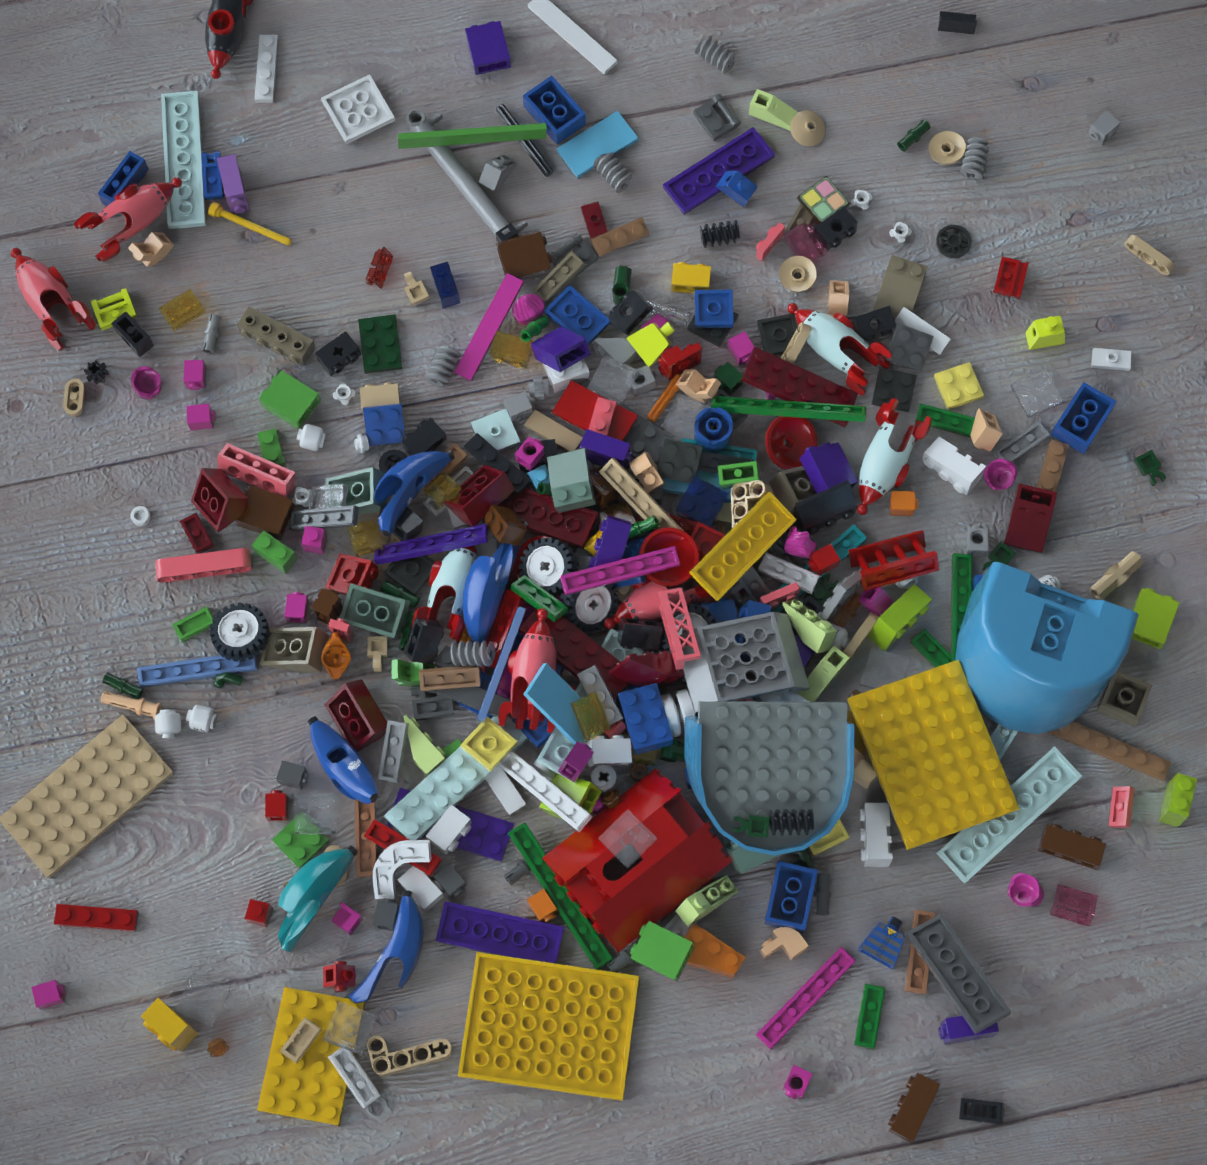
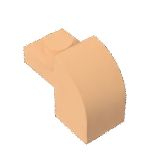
M151 232L144 243L132 242L129 250L133 253L135 259L142 261L146 267H150L166 257L174 244L163 232Z
M685 369L675 385L689 397L706 403L708 399H712L717 394L721 382L718 379H705L696 369Z
M644 452L629 462L633 473L638 477L648 494L665 484L657 471L658 467L648 452Z
M780 927L772 932L775 940L770 938L762 944L763 948L760 953L766 959L782 948L789 959L793 960L806 951L809 945L796 930L789 927Z

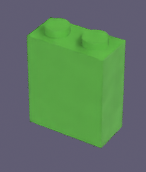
M281 370L279 374L272 378L268 389L262 391L259 401L263 408L299 430L321 399L319 393Z
M648 921L647 925L644 924L640 930L639 935L641 937L638 944L634 943L631 948V959L678 982L695 944Z

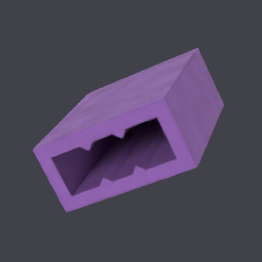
M235 154L217 158L225 196L231 213L241 214L250 210Z

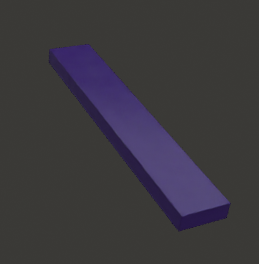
M483 524L376 546L374 562L376 565L488 543V526Z

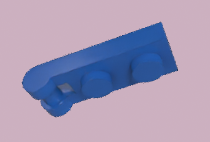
M214 151L211 154L207 152L201 153L205 200L223 199V183L217 158L221 157L220 151Z

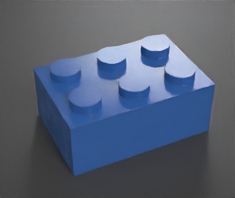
M552 75L523 95L525 109L538 124L546 123V133L557 145L586 125V114Z
M1083 382L1055 425L1051 436L1068 444L1071 448L1084 455L1117 401Z
M657 683L618 693V701L627 727L628 736L631 739L634 755L673 745V737Z
M781 861L777 862L764 925L777 928L789 927L804 934L818 870Z

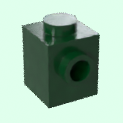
M729 362L718 366L714 372V379H718L721 382L718 389L722 388L730 396L744 383L741 381L743 375Z

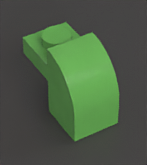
M399 659L392 660V680L398 681L400 686L420 685L419 670L434 669L435 664L409 663Z

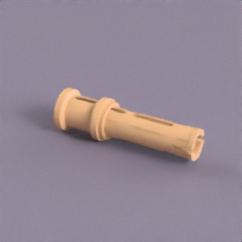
M104 691L101 696V703L132 710L139 716L147 715L153 717L154 720L155 716L162 710V703L148 702L145 698L138 700Z

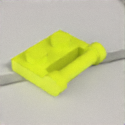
M126 288L121 289V292L100 300L94 299L91 301L102 331L113 327L111 323L124 312H127L133 319L138 318ZM121 299L125 300L100 310V307L119 301Z

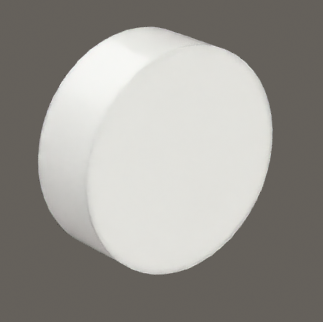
M138 506L132 510L131 520L137 526H145L150 522L151 514L146 507Z

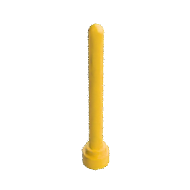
M212 202L209 207V216L226 218L285 245L292 243L288 237L224 210V207L217 202Z

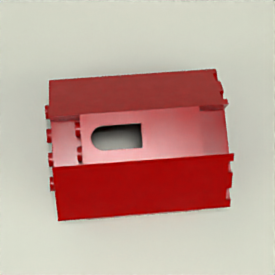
M656 768L620 796L621 802L616 807H606L580 832L575 831L542 858L556 875L553 878L558 885L566 887L568 890L566 894L573 903L578 902L581 906L579 910L586 919L588 917L591 918L594 922L592 926L599 935L603 933L618 953L635 939H640L639 933L644 924L647 925L648 921L658 925L673 913L686 898L703 889L713 881V877L732 862L730 856L724 851L718 837L710 830V824L708 822L704 823L681 795L682 790L678 787L675 788L673 783L665 776L663 777ZM631 844L643 860L616 881L606 879L603 875L604 865Z

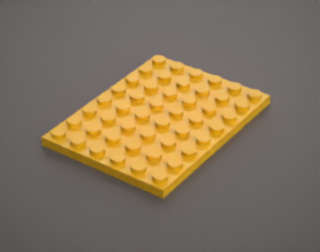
M959 660L847 699L907 850L1019 810Z
M476 952L457 1077L623 1101L639 976Z

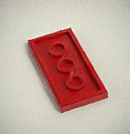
M571 380L554 407L552 414L586 431V429H589L598 397H604ZM617 404L608 436L624 441L636 422L638 415Z

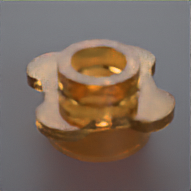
M217 1038L208 1044L209 1048L207 1051L210 1052L211 1057H219L229 1050V1046L226 1045L227 1042L223 1038Z

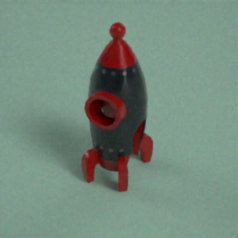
M212 0L205 30L207 54L214 67L211 71L212 78L219 79L221 77L220 69L229 63L239 49L246 25V6H250L253 0Z

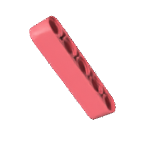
M248 548L170 557L155 561L158 582H173L241 573L252 569L251 554Z

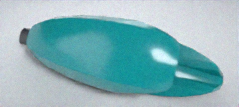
M353 846L347 849L325 852L313 858L297 871L283 889L278 906L288 913L281 925L278 938L284 951L292 952L296 943L351 865L353 858L358 854L357 849Z

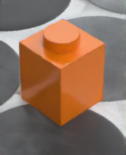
M891 491L890 516H913L914 511L918 510V498H915V491Z
M544 889L527 899L529 907L540 922L545 921L548 923L556 917L557 908Z

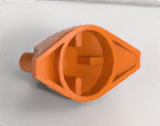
M334 632L323 648L321 661L331 678L339 679L350 663L351 655L340 634Z

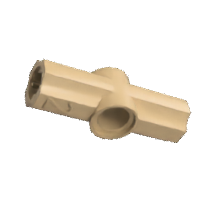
M1132 551L1118 564L1115 563L1104 573L1103 577L1089 589L1092 596L1096 600H1103L1112 591L1119 589L1144 564L1141 556Z

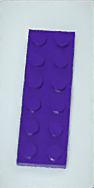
M752 127L664 183L663 189L685 215L721 192L715 186L726 171H738L746 176L775 158V153L755 128Z
M400 788L394 806L411 791ZM456 805L455 808L470 818V826H472L466 836L462 835L459 838V844L456 848L502 863L510 839L508 832L513 830L514 823ZM389 822L387 823L388 827L394 828ZM429 831L422 836V838L427 839L426 835L429 833Z
M445 901L435 941L494 955L556 964L564 927Z

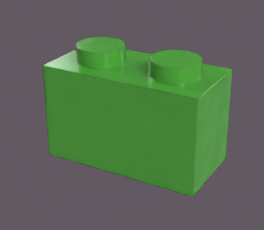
M757 461L718 466L719 483L723 489H731L735 484L755 480L761 481L760 465Z
M265 531L252 544L257 555L285 574L297 560L293 550Z

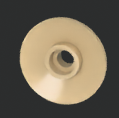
M804 110L793 117L790 125L791 134L799 144L812 147L823 140L825 124L818 114L813 111Z
M952 131L936 134L929 143L931 158L937 163L944 165L958 162L966 151L964 139Z
M793 256L786 259L779 270L781 284L792 292L808 290L814 284L817 276L816 267L813 262L803 256ZM800 274L801 278L796 279L794 276Z

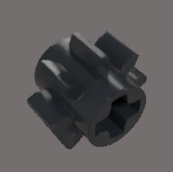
M97 360L92 363L88 362V367L84 370V373L88 375L86 377L88 382L93 380L96 385L98 382H105V375H109L105 363L99 364Z

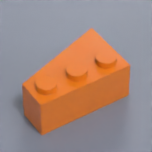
M695 923L684 937L695 944L687 965L734 978L745 962V956Z

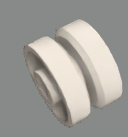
M687 689L676 691V704L669 693L660 695L672 737L681 735L680 723H682L685 730V717L696 716Z

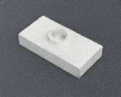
M1093 348L1091 368L1130 371L1131 351Z

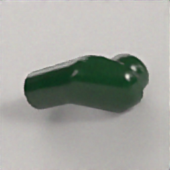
M225 672L215 676L213 685L219 689L223 688L224 683L228 682L241 686L243 677Z

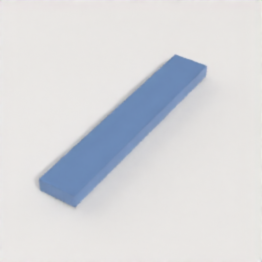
M519 607L516 611L477 717L479 722L484 723L524 616L525 608Z
M255 654L253 659L249 660L247 657L244 662H241L240 659H238V662H234L232 658L227 660L225 656L219 655L137 668L139 687L142 688L212 678L225 672L239 674L258 671Z

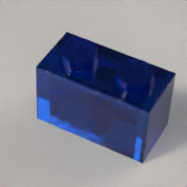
M448 261L431 266V276L442 309L460 304L459 293Z

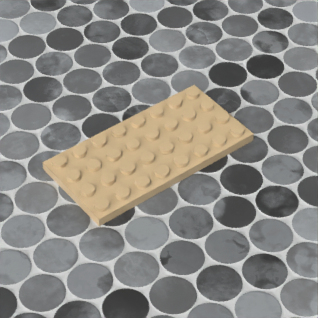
M121 715L2 814L0 822L49 879L174 773L127 718Z

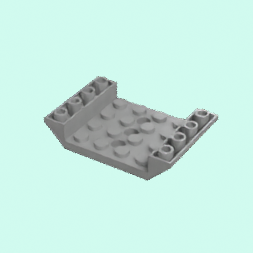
M770 612L693 629L701 657L700 659L684 662L683 671L695 713H698V701H738L785 690L795 693L810 689L788 614ZM689 631L679 636L686 639L689 635ZM742 635L745 638V643H737L735 636ZM685 645L683 654H694V649ZM748 654L750 662H743L740 655ZM748 672L753 673L756 680L749 681L745 674Z

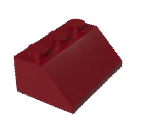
M483 465L442 501L463 523L474 526L482 521L491 505L500 504L503 500L509 498L515 489L505 472Z
M201 468L191 502L217 532H221L243 515L248 497L222 469Z
M362 679L345 683L324 704L343 738L356 752L373 744L386 734L387 721Z

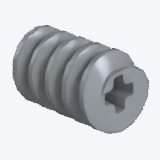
M708 36L698 44L695 53L699 54L701 58H705V61L711 62V65L716 66L718 70H722L723 74H726L734 64L733 58L735 53L732 52L728 55L729 48L722 51L724 45L720 44L717 47L718 41L714 40L711 43L712 36Z
M973 137L968 140L960 169L963 176L975 180L982 179V172H984V166L986 165L985 160L990 150L987 146V140L979 137Z
M613 152L602 154L594 161L593 166L597 168V171L601 173L603 178H606V182L615 190V193H620L627 188L632 175L627 174L628 170L626 168L622 169L623 164H618L619 159L614 158L615 154Z
M441 344L436 350L437 353L434 355V360L431 361L428 373L425 375V379L437 387H443L442 383H449L445 376H452V373L448 370H454L455 367L451 363L456 364L458 360L454 357L461 356L454 348Z
M453 641L451 644V659L455 666H491L494 661L495 645L492 641L489 642L488 646L487 642L483 641L481 647L478 641H475L473 645L471 641H468L466 647L463 641H460L459 645L456 641Z
M600 764L593 769L589 782L602 791L601 794H604L607 790L613 789L617 779L616 772L611 766ZM600 777H601L602 779L606 777V778H607L606 782H605L604 780L600 782V781H599Z

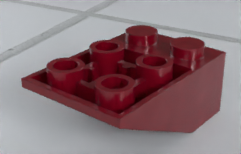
M1019 483L1015 491L1004 544L1042 553L1057 492Z
M662 651L658 654L648 652L637 656L636 653L630 654L625 657L624 661L616 663L615 667L608 671L609 675L637 687L657 683L658 689H664L684 675L683 669L676 670L672 653H669V651Z

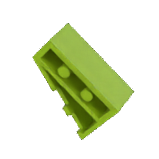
M914 584L878 618L867 637L886 652L897 639H900L905 634L908 627L914 626L920 615L923 617L929 611L930 607L928 605L932 599Z

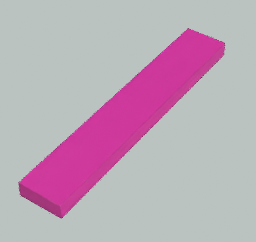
M508 273L505 275L456 367L455 374L472 382L519 294L524 281Z
M672 546L561 575L560 579L566 596L680 566L676 547Z
M840 947L767 1022L756 1036L771 1050L844 975L856 960Z

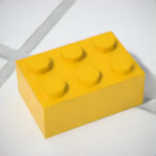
M159 998L140 1016L145 1020L142 1024L150 1032L157 1035V1038L173 1051L178 1049L182 1052L199 1034Z

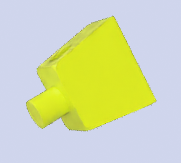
M1050 316L1034 320L1025 332L1029 350L1065 344V330L1061 316Z
M669 322L661 328L656 323H652L628 336L626 339L647 366L652 367L661 357L663 351L672 345L667 337L675 329Z

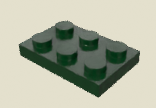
M396 314L358 319L365 374L402 369Z

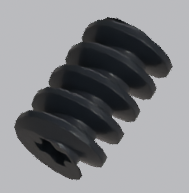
M734 220L733 226L730 221L726 222V226H724L723 222H719L718 228L715 223H712L711 229L708 224L704 225V229L700 225L701 242L704 248H706L707 242L714 247L715 241L721 246L722 240L725 241L726 245L729 244L730 239L736 244L737 238L740 239L738 221Z
M776 809L774 814L770 810L769 826L772 836H775L777 830H779L781 836L784 835L785 830L788 831L789 836L792 835L793 830H796L797 836H799L801 830H804L805 835H808L809 830L812 829L813 831L814 813L812 809H808L807 813L804 809H800L799 813H797L796 809H792L790 813L787 809H784L782 814L779 809Z

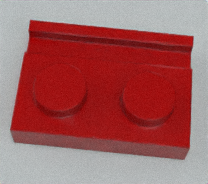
M1002 256L993 293L1009 297L1014 296L1020 299L1029 263H1022L1020 260Z

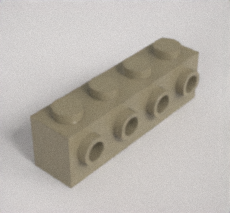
M251 307L247 308L237 324L243 337L256 340L258 345L271 348L275 354L288 357L294 364L300 363L304 366L316 348L314 340Z

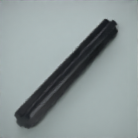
M504 104L496 108V112L507 126L519 125ZM518 140L544 176L549 177L552 175L553 168L532 140Z

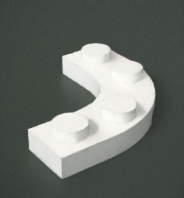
M430 840L399 841L387 847L380 854L373 869L375 899L396 898L394 877L398 866L409 862L431 861Z

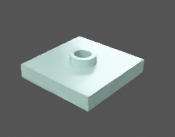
M507 409L471 422L474 433L482 436L499 452L520 443Z

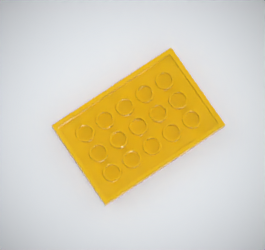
M284 987L257 1111L330 1125H340L348 1086L328 1056L345 1044L352 1054H355L365 1002L354 1003L348 998ZM306 1017L321 1028L322 1031L298 1064H296L281 1053L280 1050Z

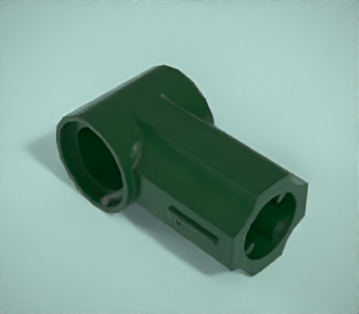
M627 266L615 268L612 297L614 304L618 306L623 301V297L630 291L632 269ZM623 293V294H625V295H623V296H618L617 294Z
M673 739V745L661 748L659 758L667 762H685V744Z

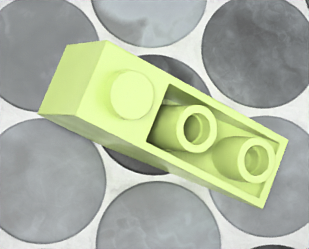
M759 89L756 90L749 108V115L791 131L790 125L793 117L799 113L776 96Z
M793 599L783 602L782 605L802 642L816 653L829 651L838 630L832 627L830 622L818 617L816 612L803 606L801 601Z
M833 646L807 678L810 689L796 693L809 702H815L848 665L849 657L836 646Z
M405 715L403 716L404 721L409 723L407 734L414 762L428 776L445 761L444 756L446 754L439 746L434 747L431 743L433 741L427 732L422 733L418 729L420 725L413 717L409 719Z
M726 875L686 898L677 908L676 912L689 927L734 896L739 890Z

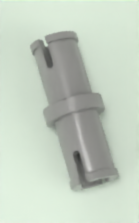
M209 314L207 329L204 330L205 339L202 351L205 353H214L216 338L219 337L218 328L221 316L217 314Z

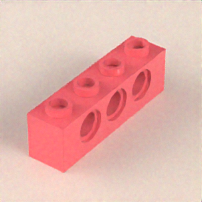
M229 443L225 445L218 455V469H222L229 476L286 498L295 488V472Z

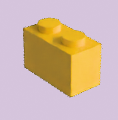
M685 262L673 263L671 292L695 294V290H709L711 266L705 264L689 265Z

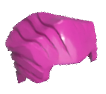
M535 294L521 296L512 307L515 320L521 325H528L530 322L536 321L544 313V302Z
M150 366L139 367L133 371L131 383L137 395L143 399H153L161 391V377L158 372Z
M1002 458L988 464L984 471L985 482L993 490L1009 488L1018 475L1016 465Z
M795 526L790 528L784 550L793 556L809 558L810 554L816 549V543L811 541L808 532H797Z
M1017 873L1011 878L1008 886V896L1020 907H1037L1044 899V889L1034 877L1025 873Z

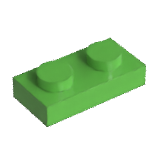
M276 428L257 433L263 458L280 466H285Z

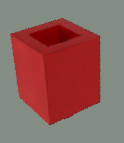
M830 543L811 553L808 565L812 572H816L817 575L821 576L838 567L840 558Z
M272 790L271 793L265 794V818L267 821H288V796L281 790Z
M250 899L244 919L248 923L268 927L273 907L270 903Z

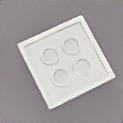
M370 74L321 98L323 105L346 144L395 121L394 115Z

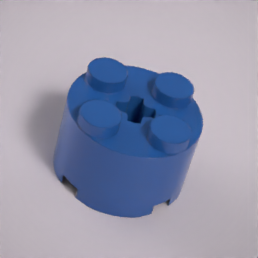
M718 407L702 410L697 415L694 424V438L697 444L703 446V449L714 453L722 450L730 443L733 433V421L730 414Z

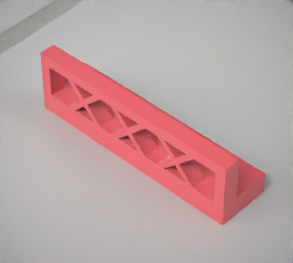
M681 587L658 592V605L676 670L683 669L684 662L700 659L701 657ZM679 595L680 600L677 605L670 602L668 596ZM676 611L681 612L685 616L681 622L673 617ZM681 627L689 631L686 639L678 635ZM685 645L693 648L694 654L684 655L683 648Z

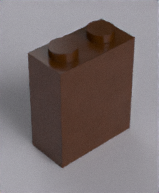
M539 230L495 243L504 275L508 273L516 278H520L551 268L552 257L550 252H546L545 249L547 240L545 234H541Z
M249 485L248 490L244 491V494L248 497L247 506L243 515L235 520L237 525L260 534L265 531L275 539L281 540L290 520L291 511L295 508L293 500Z

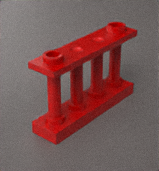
M923 530L848 550L851 568L860 566L862 569L860 571V578L864 591L939 571L936 551L926 553L924 550L926 545ZM915 550L918 553L917 556L909 558L905 554ZM898 556L899 560L889 563L886 559ZM879 561L881 564L870 568L868 563Z

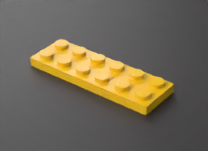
M769 491L689 573L718 601L797 519Z

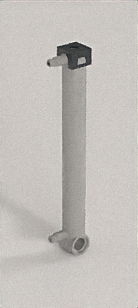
M413 109L407 114L408 127L411 132L436 131L432 126L443 118L442 114L439 113L427 120L424 112L420 109ZM448 146L426 147L494 233L497 242L518 237L519 232L528 226L527 221H523L516 226L508 223Z

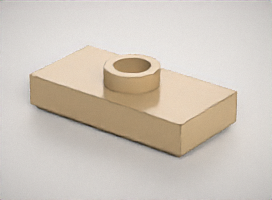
M305 1017L280 1052L298 1064L322 1029Z

